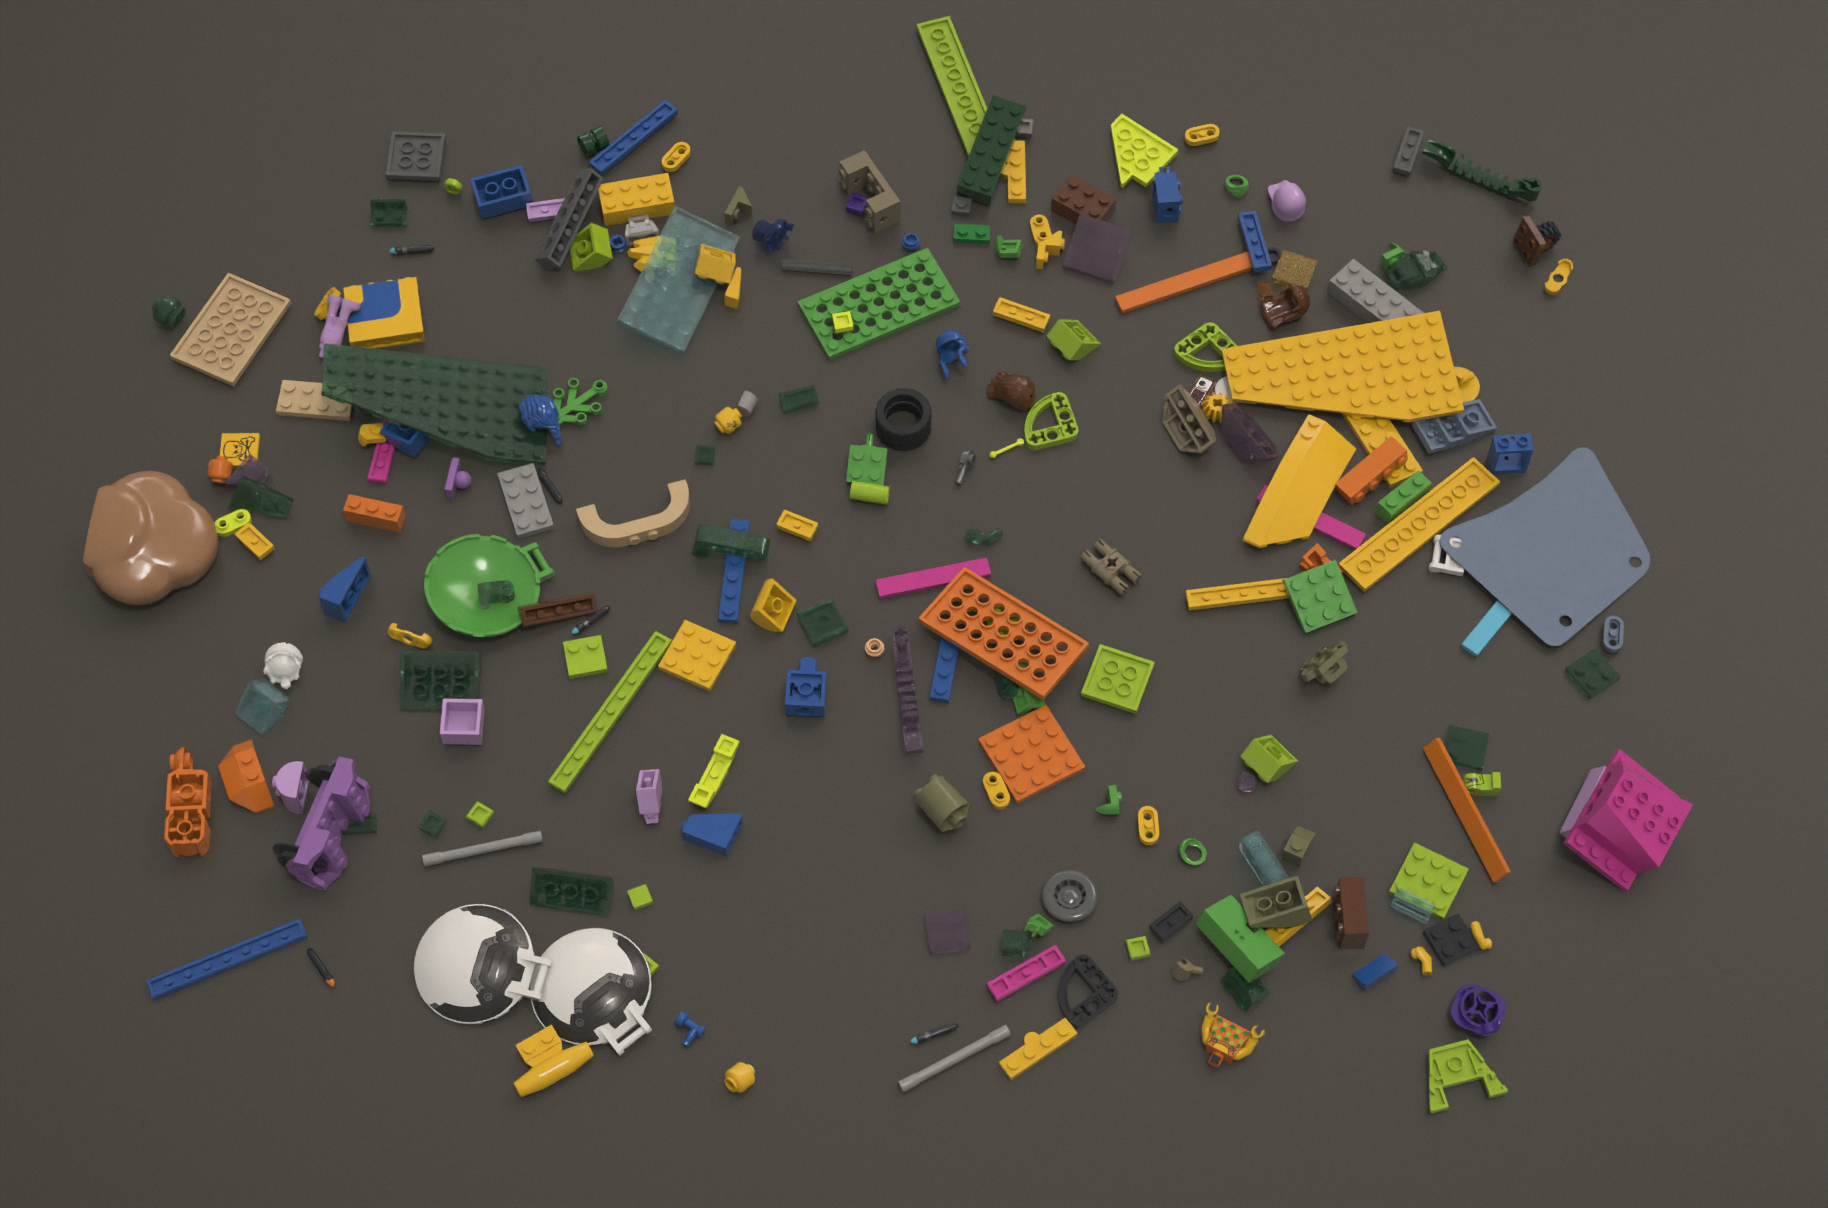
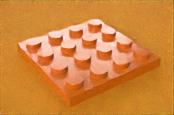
M1047 705L978 738L980 746L996 772L1001 775L1006 788L1016 804L1085 770L1084 763Z

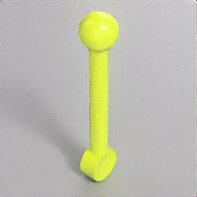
M1019 438L1016 443L996 452L991 451L989 456L995 458L998 454L1011 448L1023 446L1024 440Z

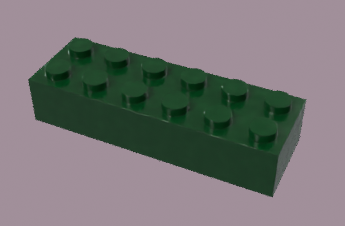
M994 95L992 96L957 185L956 195L972 198V200L988 206L991 205L1024 120L1026 106Z

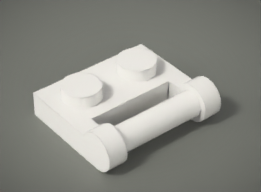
M1435 535L1433 539L1435 545L1432 562L1429 564V571L1462 576L1464 568L1448 553L1446 554L1445 564L1439 563L1442 549L1440 544L1441 535ZM1452 537L1449 541L1451 546L1456 548L1462 545V540Z

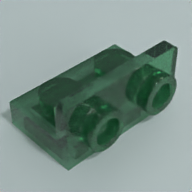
M378 198L370 200L371 228L407 227L408 206L406 199Z
M1235 967L1229 969L1221 979L1223 986L1245 1012L1254 1003L1266 998L1270 994V991L1259 978L1248 983Z

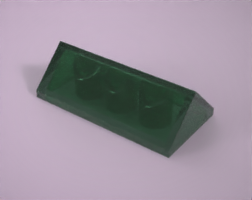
M532 867L530 905L609 916L615 889L613 878Z

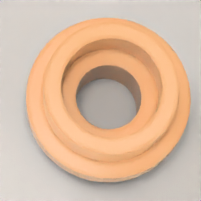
M870 639L865 645V652L870 657H879L884 652V644L879 639Z

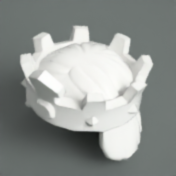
M281 642L272 645L265 655L264 674L269 676L272 684L275 682L281 683V688L287 690L291 686L290 682L299 678L303 656L299 649L292 644Z

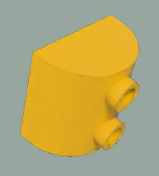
M767 579L753 606L750 617L757 625L766 630L783 632L797 600L774 579Z

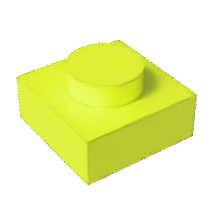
M850 311L832 314L835 333L854 330Z

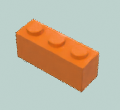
M351 494L348 495L343 508L347 522L401 533L406 519L404 508L401 505Z

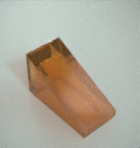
M1268 282L1257 283L1260 301L1273 298L1274 294Z

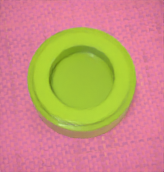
M452 178L446 179L443 185L448 193L454 195L459 194L463 187L459 181Z

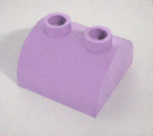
M300 761L284 765L277 773V776H273L272 787L276 788V796H281L285 807L296 814H303L309 784L305 774L307 770L304 763Z

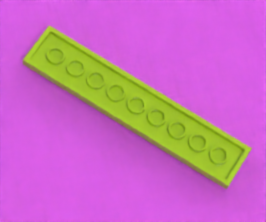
M950 16L916 24V29L969 157L986 114L987 106Z

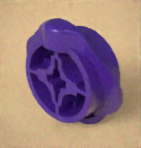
M1469 984L1463 986L1457 992L1450 1013L1453 1021L1461 1028L1481 1036H1489L1500 1028L1506 1013V1004L1497 993L1478 985ZM1480 997L1486 999L1488 1002L1482 1001ZM1466 998H1469L1470 1008L1464 1011V1001ZM1492 1009L1493 1018L1491 1022H1488L1487 1012ZM1469 1018L1476 1020L1477 1024L1472 1022Z

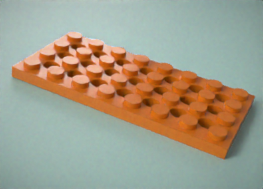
M966 567L962 568L918 618V623L1042 700L1048 696L1089 648V642ZM970 588L973 590V592L967 594L964 593L963 590ZM981 598H987L989 601L987 603H981L978 600ZM957 601L962 603L958 607L952 605L953 602ZM1001 607L1004 609V611L998 613L995 612L994 609ZM969 611H975L977 612V615L969 616L967 613ZM947 614L950 618L944 620L940 616ZM1018 617L1020 620L1018 622H1012L1010 621V618ZM990 620L993 624L986 626L983 622ZM964 624L966 627L964 629H958L956 628V625ZM1032 626L1035 628V631L1028 632L1025 629ZM1000 630H1006L1008 631V634L1000 635L998 632ZM978 633L981 637L974 639L971 635ZM1043 636H1049L1051 640L1045 642L1041 640V638ZM1020 639L1023 640L1024 643L1022 645H1016L1014 641ZM989 643H995L997 647L991 649L988 648L987 645ZM1065 646L1067 649L1065 651H1059L1057 647ZM1037 649L1040 651V653L1037 655H1033L1030 653V651ZM1004 653H1011L1013 656L1005 658L1002 655ZM1047 659H1053L1056 662L1050 665L1047 664L1045 661ZM1025 662L1028 664V667L1021 668L1018 664ZM1037 672H1041L1044 674V676L1041 678H1037L1034 676V674Z

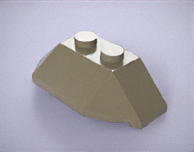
M1181 384L1165 395L1163 424L1181 452L1202 454L1216 443L1214 429L1198 403Z

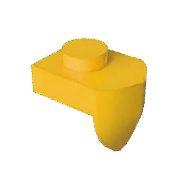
M363 424L358 433L359 444L365 447L367 444L386 442V438L380 434L383 424Z

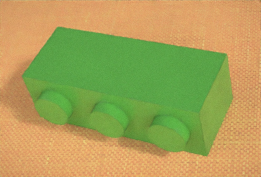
M1418 470L1378 502L1375 514L1388 525L1426 495L1430 490L1432 482Z

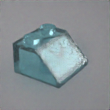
M264 678L248 682L234 714L263 736L285 715L291 699Z

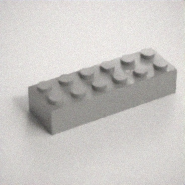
M1352 259L1329 280L1327 293L1366 323L1424 313L1355 259Z

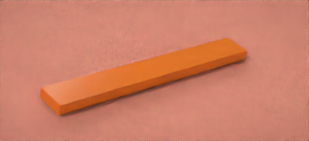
M1245 252L1115 296V301L1123 314L1253 270L1249 254Z
M1435 738L1423 750L1493 883H1498L1511 871L1440 738Z

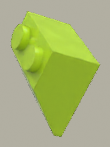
M590 223L576 234L569 248L572 268L575 272L601 268L613 259L608 229Z
M1059 319L1047 334V337L1051 340L1050 343L1055 348L1060 349L1063 357L1069 361L1081 360L1101 345L1078 320Z
M1272 735L1253 739L1240 756L1245 760L1244 763L1249 768L1254 769L1258 773V777L1267 783L1279 779L1298 762Z

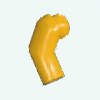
M1472 922L1470 924L1471 932L1479 948L1482 950L1490 949L1492 947L1491 939L1484 938L1479 922Z

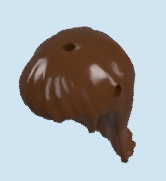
M1293 284L1284 288L1276 297L1261 300V311L1264 320L1267 321L1271 329H1276L1281 323L1301 318L1310 306L1307 290L1301 285Z
M999 372L995 379H992L991 383L988 384L987 394L990 400L1002 399L1013 408L1020 409L1021 411H1027L1035 404L1036 387L1034 382L1027 376L1021 374L1009 375L1006 372Z

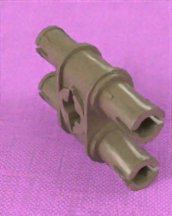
M1099 539V542L1097 541L1093 546L1094 549L1104 556L1102 560L1097 559L1089 550H1086L1080 556V559L1091 568L1093 574L1101 578L1105 585L1112 586L1120 595H1123L1129 589V586L1118 577L1120 574H1124L1134 584L1137 581L1139 582L1143 576L1131 566L1130 560L1124 558L1118 552V549H1112L1103 539Z

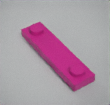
M1054 945L986 983V986L996 1002L1063 966L1066 964V960L1058 947Z

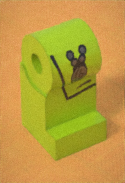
M1492 772V774L1469 773L1463 775L1462 780L1470 795L1499 796L1501 790L1500 772Z

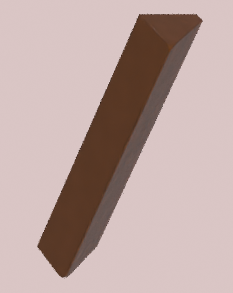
M591 592L517 606L523 627L591 614L597 611L595 595Z

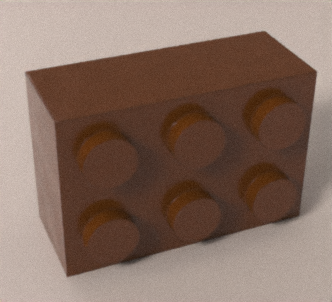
M1071 174L1053 196L1051 211L1097 235L1116 211L1117 198Z
M1339 877L1338 884L1334 885V892H1332V904L1336 905L1334 923H1338V930L1335 931L1336 942H1339L1340 949H1364L1369 935L1364 877Z

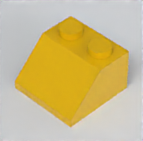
M700 244L694 274H697L702 279L711 278L720 284H730L736 264V253Z

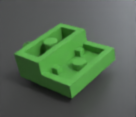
M866 434V445H850L846 483L859 481L884 485L888 449L873 445L874 434H871V437L870 434Z

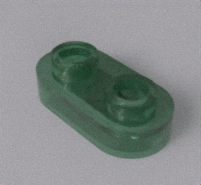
M994 670V677L1000 695L1004 698L1013 699L1018 693V684Z

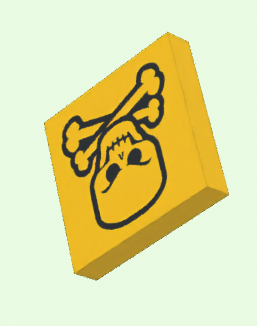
M222 433L220 456L228 457L227 461L233 463V469H257L260 434Z

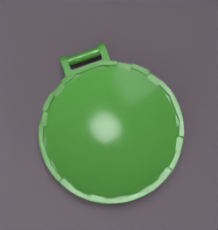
M471 534L448 542L436 552L425 572L424 592L430 609L446 626L469 636L491 637L510 632L520 626L522 622L517 606L537 603L540 594V583L552 578L556 573L553 568L549 567L541 554L537 542L521 548L499 536ZM531 554L534 555L543 571L539 572L530 557ZM510 595H512L511 597H513L512 599L508 600L501 599V597L507 598L510 597Z

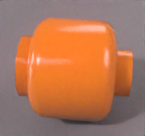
M216 456V459L209 461L207 476L211 479V482L226 484V481L231 480L233 463L227 461L228 457Z

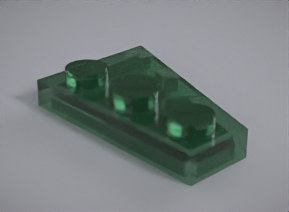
M243 474L228 508H240L248 512L258 511L266 515L286 518L295 499Z

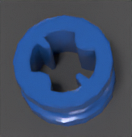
M614 235L610 239L611 250L614 253H622L626 249L625 238L621 235Z

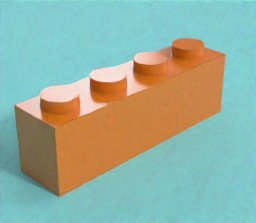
M1389 437L1335 483L1336 491L1351 506L1356 502L1359 503L1363 500L1366 493L1376 489L1379 482L1384 478H1389L1398 466L1401 467L1406 463L1408 459L1407 450L1395 438Z

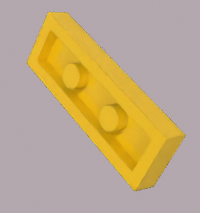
M999 297L993 310V316L1044 333L1050 320V314Z

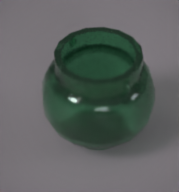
M169 295L157 298L152 305L154 320L163 326H170L171 328L177 327L186 313V308L182 307L181 302Z

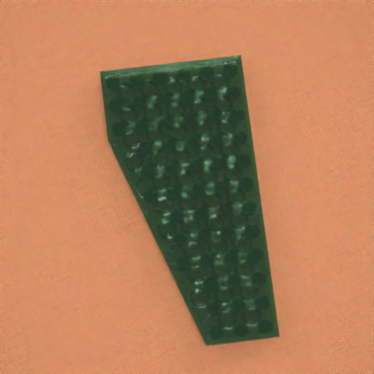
M324 343L322 396L373 413V416L399 426L400 424L428 434L432 439L482 455L489 461L546 465L547 428H536L534 432L529 430L528 426L521 419L522 414L520 413L519 406L530 395L547 396L548 367Z

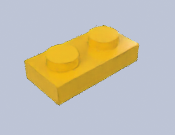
M787 510L783 511L776 524L777 529L810 542L819 527L817 522Z
M247 523L235 533V537L260 561L275 549L274 545L250 523Z

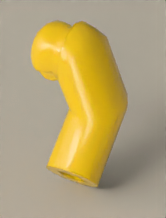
M1422 947L1413 948L1411 956L1414 959L1419 958L1422 962V974L1431 975V956Z

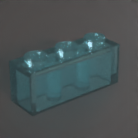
M1259 830L1241 838L1239 849L1263 886L1289 878Z

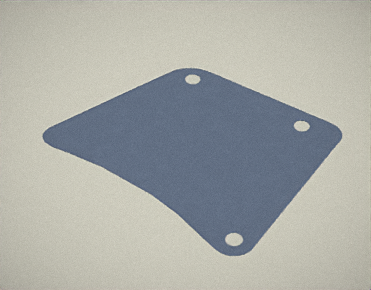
M1585 447L1572 451L1545 479L1509 504L1484 516L1448 528L1442 533L1440 538L1442 548L1540 639L1551 646H1559L1568 641L1642 578L1650 565V554L1595 454ZM1452 537H1459L1462 540V545L1456 548L1451 546L1449 541ZM1631 557H1638L1642 562L1641 566L1637 568L1632 567L1629 564V559ZM1564 615L1569 616L1572 624L1565 627L1560 624L1559 618Z

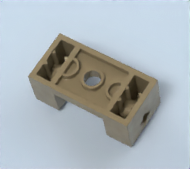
M863 150L840 161V170L838 172L840 175L839 185L842 190H846L848 195H851L867 187L868 192L874 195V197L866 200L865 222L868 228H872L876 234L899 223L900 200L866 151Z

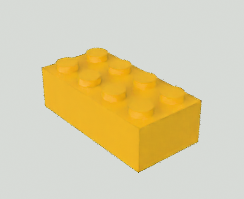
M668 173L601 184L598 189L605 226L627 223L628 217L648 214L650 219L676 214Z

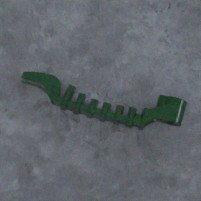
M1429 140L1422 154L1438 161L1444 170L1451 172L1453 176L1457 175L1462 180L1466 179L1471 184L1479 185L1478 187H1484L1490 192H1496L1498 195L1502 194L1508 199L1509 197L1518 196L1527 201H1535L1542 188V183L1537 178H1522V180L1515 178L1510 183L1507 181L1508 176L1500 179L1498 178L1499 173H1495L1492 176L1489 174V169L1485 172L1480 171V165L1476 168L1471 167V160L1466 164L1463 163L1465 156L1463 154L1458 159H1455V150L1441 142Z

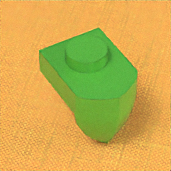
M1002 236L996 237L995 249L1000 258H1019L1023 246L1021 240H1004Z
M1389 243L1391 251L1382 254L1381 267L1384 271L1395 268L1407 256L1404 250L1395 243Z
M1108 785L1107 795L1109 804L1095 808V811L1105 815L1119 814V804L1122 803L1121 792H1117L1116 785Z

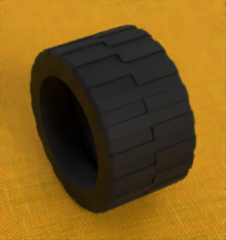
M897 388L887 392L878 401L875 411L876 431L878 438L881 439L883 444L898 451H908L916 449L927 441L931 433L932 412L931 405L923 394L914 389ZM908 411L917 415L921 420L914 426L899 428L890 424L887 418L895 412Z

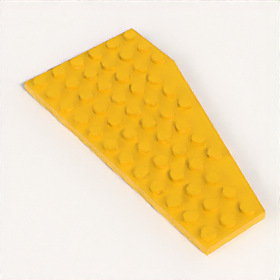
M1440 311L1222 349L1232 402L1286 406V408L1329 411L1344 413V415L1380 417L1403 420V422H1414L1464 413L1463 402Z

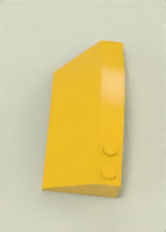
M1308 415L1277 468L1243 537V541L1258 548H1264L1272 543L1279 545L1292 542L1293 539H1309L1336 486L1335 483L1339 481L1356 452V448L1326 421Z

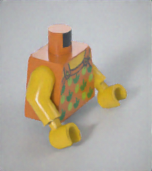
M1209 1002L1206 1006L1208 1014L1205 1015L1201 1027L1202 1042L1206 1045L1205 1051L1211 1054L1208 1063L1212 1067L1219 1068L1222 1061L1231 1064L1234 1060L1239 1061L1250 1055L1258 1043V1038L1265 1035V1029L1258 1035L1256 1028L1259 1025L1254 1026L1250 1032L1219 1015L1214 1017L1219 1010V1005L1217 1004L1215 1011H1211L1209 1009L1211 1002Z

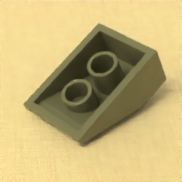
M1298 876L1240 894L1250 928L1294 927L1312 921Z

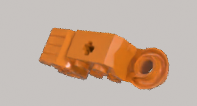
M184 746L175 754L170 755L171 773L168 774L166 794V813L168 816L165 819L164 839L171 854L176 858H179L180 855L193 856L198 853L203 857L210 850L211 830L206 819H210L212 782L208 772L202 769L193 770L192 753H188L187 747Z

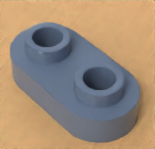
M1609 616L1603 624L1602 646L1609 653H1617L1623 645L1624 623L1620 617Z

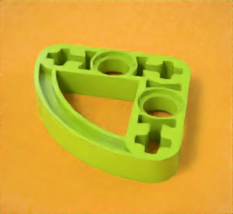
M1209 322L1178 342L1174 348V356L1181 363L1192 369L1203 372L1225 371L1223 360L1205 361L1192 357V355L1209 344L1223 358L1222 349L1236 347L1237 345L1215 323ZM1197 338L1201 340V343L1193 344L1191 340ZM1225 341L1227 345L1220 347L1217 342Z
M1056 392L1042 398L1029 411L1025 421L1024 438L1026 446L1030 450L1052 447L1077 439L1078 426L1068 398L1064 393ZM1057 399H1059L1060 402H1062V408H1060L1059 403L1056 402ZM1051 406L1058 425L1032 431L1033 424L1038 415ZM1061 414H1068L1070 418L1062 420L1059 416ZM1068 425H1069L1070 431L1073 432V434H1070L1069 432H1067V426H1068ZM1054 433L1057 435V438L1051 440L1047 435Z

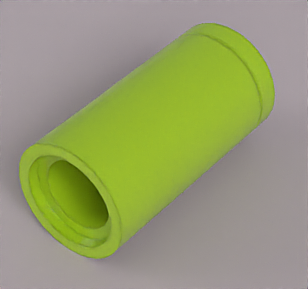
M852 481L850 499L883 505L888 504L890 486Z

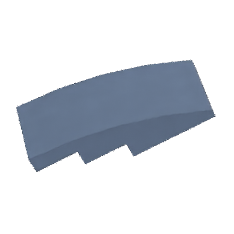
M1480 399L1463 402L1464 413L1414 421L1412 423V427L1428 454L1465 444L1497 429Z

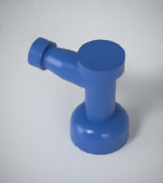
M684 1010L675 1021V1025L678 1027L686 1026L690 1029L685 1040L682 1041V1044L686 1047L690 1046V1043L696 1036L701 1037L707 1028L689 1019V1014Z

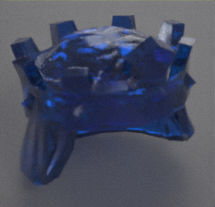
M778 219L772 224L766 220H760L753 228V240L763 243L773 253L775 251L773 248L780 250L782 248L780 244L784 240H789L790 237L787 236L788 231H793L794 224L788 223L785 219Z

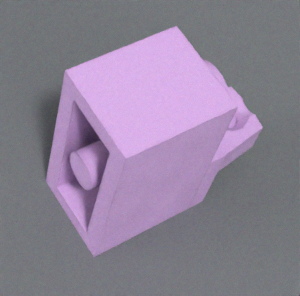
M660 769L640 770L636 794L639 813L644 815L646 824L658 823L663 790Z

